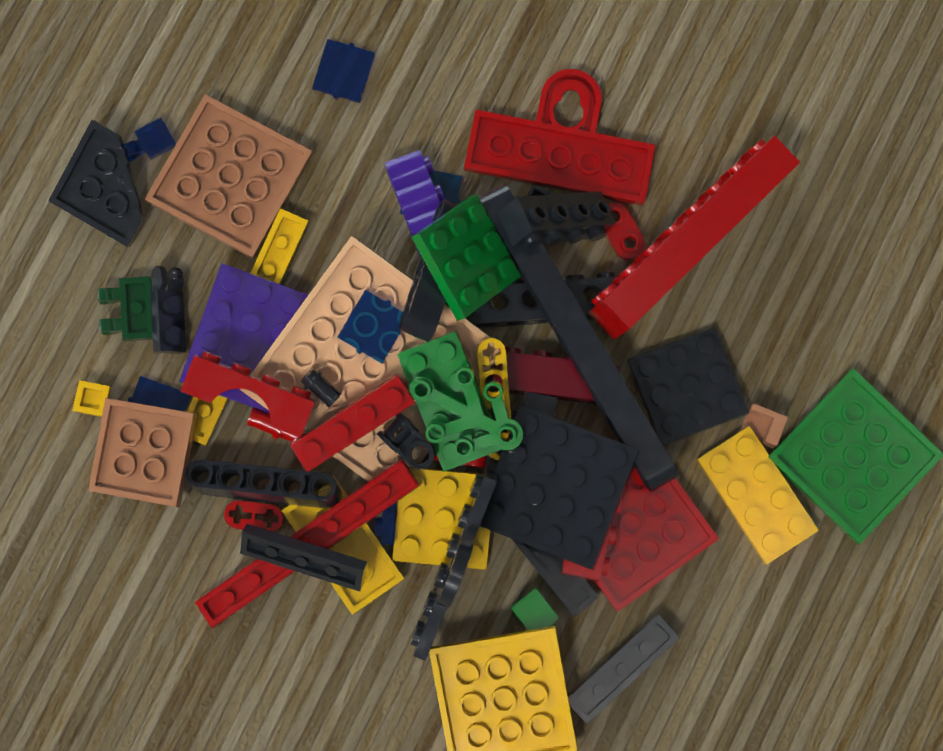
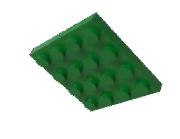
M853 368L774 449L768 458L843 532L859 545L943 457V453Z

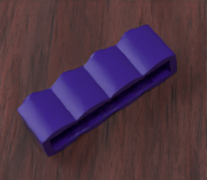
M420 150L385 163L388 177L411 236L432 223L439 203L445 199L440 185H433L430 174L434 173L429 157H422Z

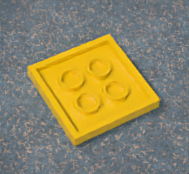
M408 467L420 484V487L398 501L392 561L440 565L441 562L447 563L449 557L446 556V549L453 532L459 534L461 527L458 526V519L465 503L471 505L473 497L469 495L476 474H483L450 470L443 472L440 469ZM479 526L466 568L486 570L490 530Z

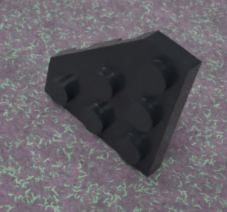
M91 120L48 201L126 247H131L145 218L123 139L120 134L95 120Z

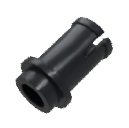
M313 367L301 379V382L304 384L303 388L312 391L329 408L336 402L342 392L338 391L321 375L323 373L322 370L317 371Z

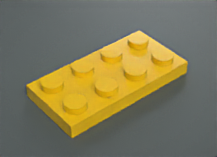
M748 426L696 461L763 563L767 565L819 530L775 463L768 458L769 454L751 427Z
M333 475L332 477L336 480L342 491V497L340 500L342 501L343 499L348 497V495L345 493V491ZM323 486L319 490L318 496H327L331 492L332 486ZM289 505L281 511L295 532H297L330 508ZM367 523L329 549L367 561L365 582L360 592L331 583L352 615L404 580V577Z

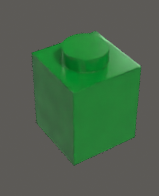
M536 588L510 608L526 630L556 626L554 622L559 619Z

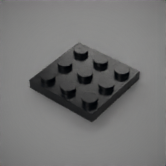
M715 327L630 358L627 361L656 435L663 446L749 414Z

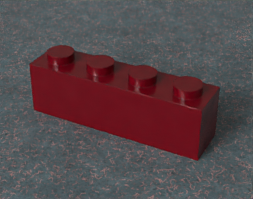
M505 347L509 394L525 396L526 392L557 397V400L596 404L567 354L562 359L552 357V353L547 351H534L533 355L521 354V349ZM494 364V369L501 370V364ZM615 365L616 368H617V370H618L619 373H620V367H621V366ZM493 374L492 381L499 382L502 385L501 377ZM492 386L491 392L498 391L499 389L496 386Z

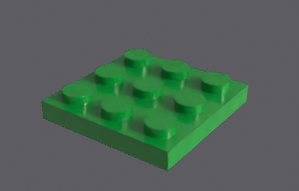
M477 194L468 197L411 237L457 321L468 317L521 276Z

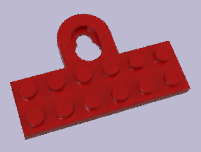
M564 69L554 73L545 82L541 91L536 121L475 110L464 171L575 193L601 191L605 199L644 206L655 144L596 133L602 101L599 85L594 78L584 71ZM567 91H575L579 94L580 106L583 110L582 120L573 127L560 125L553 115L555 105L561 101L563 94Z

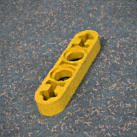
M487 337L482 339L476 347L479 387L484 397L483 391L486 378L491 374L499 375L502 379V397L508 416L511 419L505 346L500 340L494 337ZM488 343H493V347L499 348V353L494 354V364H501V370L490 368L483 371V365L490 366L488 356L482 354V350L488 348ZM499 390L495 392L488 391V394L491 397H497ZM484 397L489 410L492 407V403ZM506 429V432H501V436L505 440H507L510 433L509 429ZM497 452L489 454V456L495 460H499L501 453L497 454Z

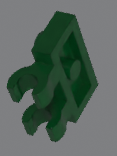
M150 276L119 278V288L97 289L100 305L120 302L121 318L99 319L102 335L122 332L123 341L153 340L150 302L152 285Z

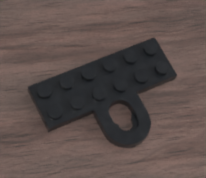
M485 468L483 475L476 474L469 495L473 497L471 505L465 503L458 519V526L461 527L459 534L453 532L446 549V556L449 557L447 563L441 562L435 577L434 586L437 587L436 593L429 592L422 613L426 618L424 622L418 620L412 634L410 645L415 646L413 656L426 661L446 608H450L469 562L474 538L497 483V473Z

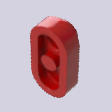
M616 202L608 203L611 213H617L620 220L606 231L607 235L605 237L620 259L633 261L645 248L644 237L625 206ZM632 239L635 242V247L627 248L624 241Z

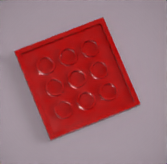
M633 467L623 493L620 514H615L612 526H616L617 531L614 544L607 545L605 557L610 558L607 576L601 575L600 581L594 582L614 610L619 612L719 538L676 478L650 492Z

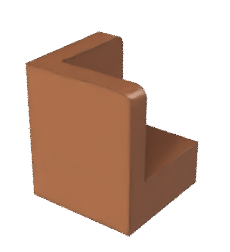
M752 403L748 407L749 414L744 417L739 432L750 426L761 444L773 449L778 445L788 417Z

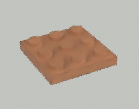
M105 398L88 491L181 507L186 480L185 471L189 464L198 414Z

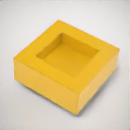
M79 380L72 411L102 417L105 398H110L112 388L106 385Z

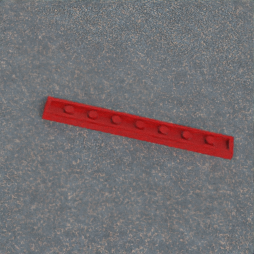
M400 460L290 537L330 549L420 487V484L404 460ZM256 559L195 601V604L210 627L215 628L296 571Z

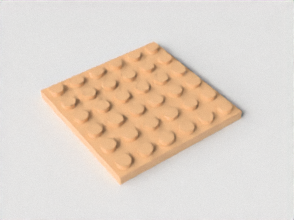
M352 236L251 373V375L261 379L263 374L281 380L280 386L292 390L293 386L304 387L301 379L314 367L317 371L322 370L323 373L321 375L338 391L342 392L336 402L328 408L325 403L310 391V398L315 399V403L302 434L396 373L409 391L410 386L397 354L426 343L421 339L398 330L413 280ZM444 304L439 324L431 340L457 330L478 382L476 347L482 339L490 336L465 318L457 321L450 307ZM488 343V348L482 350V354L488 356L490 365H483V371L492 366L494 354L499 353V348L493 347V343ZM240 389L268 410L265 402L257 394L249 390ZM415 401L413 405L401 413L426 438V426ZM392 417L333 457L370 482L400 460H404L377 435L380 430L384 431L397 417ZM401 427L393 435V438H395L398 435V433L403 429V427ZM422 445L414 447L412 451L414 461L421 463L429 450ZM404 460L408 467H412Z

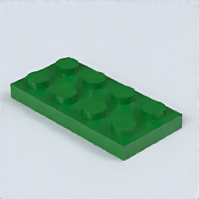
M457 330L397 354L409 386L416 377L425 375L433 379L437 390L467 405L462 386L457 384L455 374L463 366L472 367ZM461 371L459 378L463 382H468L471 379V375L468 371ZM475 377L474 383L484 415L492 418ZM418 384L416 387L419 395L427 394L428 389L424 384ZM429 400L426 402L416 401L426 429L434 422L442 424L461 418ZM478 426L444 436L442 441L432 443L443 472L502 449L493 445L473 451L467 458L458 457L454 452V445L458 439L462 437L473 439L490 433ZM433 427L430 429V435L433 438H439L441 430ZM461 442L458 444L460 452H469L470 447L467 443Z

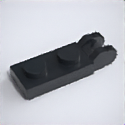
M156 266L151 273L152 291L150 292L154 353L183 354L186 353L183 292H181L184 286V275L182 269L172 268L168 271L167 277V270L164 266Z

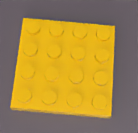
M556 626L432 646L430 648L429 654L447 751H578Z

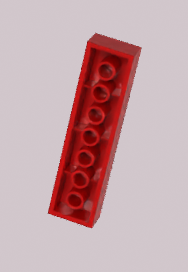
M775 135L767 142L760 139L753 147L747 150L738 159L739 161L723 173L715 184L710 186L691 207L687 208L670 227L655 239L654 243L640 253L630 266L625 268L606 289H603L591 301L595 306L588 314L613 340L637 323L800 163Z

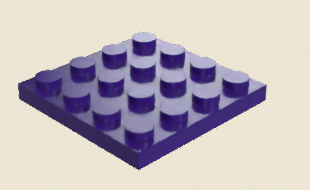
M222 263L179 382L184 383L194 355L196 353L202 355L203 351L220 356V363L232 367L233 363L252 369L251 374L308 295ZM231 389L218 395L269 413V410L240 389Z

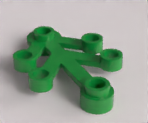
M468 366L459 368L455 374L457 384L462 386L467 405L437 390L435 382L428 376H418L411 382L409 392L414 400L418 402L429 400L461 417L442 424L437 422L430 424L425 432L426 438L430 442L438 443L442 441L444 436L477 426L490 433L473 439L466 437L458 439L454 445V452L458 457L467 458L473 451L493 445L502 450H513L522 442L523 429L516 420L509 418L502 397L503 387L499 382H489L483 391L484 397L492 403L496 420L484 415L474 383L475 373ZM468 371L471 375L470 381H461L459 378L460 372ZM418 384H424L427 387L428 392L426 395H419L417 393L416 387ZM490 386H496L499 389L497 397H491L488 394ZM431 428H439L441 436L433 438L430 435ZM504 429H509L513 433V438L505 440L502 438L501 432ZM461 442L467 443L470 447L469 452H460L458 444Z

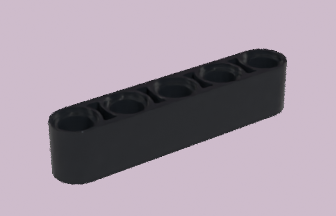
M443 199L435 211L432 222L457 205ZM422 256L414 275L398 330L425 342H430L439 324L446 300Z
M195 460L187 466L185 471L187 482L199 494L325 509L332 508L338 504L342 497V491L336 480L330 474L322 472H307L304 470L211 460ZM209 472L206 481L197 483V478L201 473ZM234 475L240 476L236 485L227 486L230 477ZM270 479V484L267 488L263 490L257 489L258 483L261 480ZM301 482V487L297 492L288 493V488L292 483ZM323 486H332V490L327 496H318L319 490Z

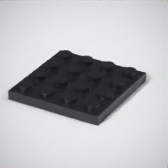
M520 405L515 420L523 429V439L515 449L503 450L494 471L497 473V483L480 526L594 571L640 451L639 449ZM510 430V433H509V435H508L507 440H510V439L513 438V433H512L511 430Z

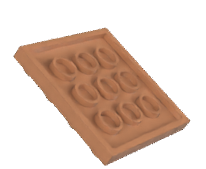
M205 94L148 192L145 201L254 259L267 237L279 209H282L313 152Z

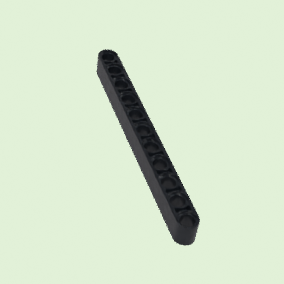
M504 183L479 197L523 281L618 441L639 449L640 452L634 468L647 489L653 492L679 477L675 465L543 244L528 248L526 245L512 246L498 215L500 210L515 199L509 187Z

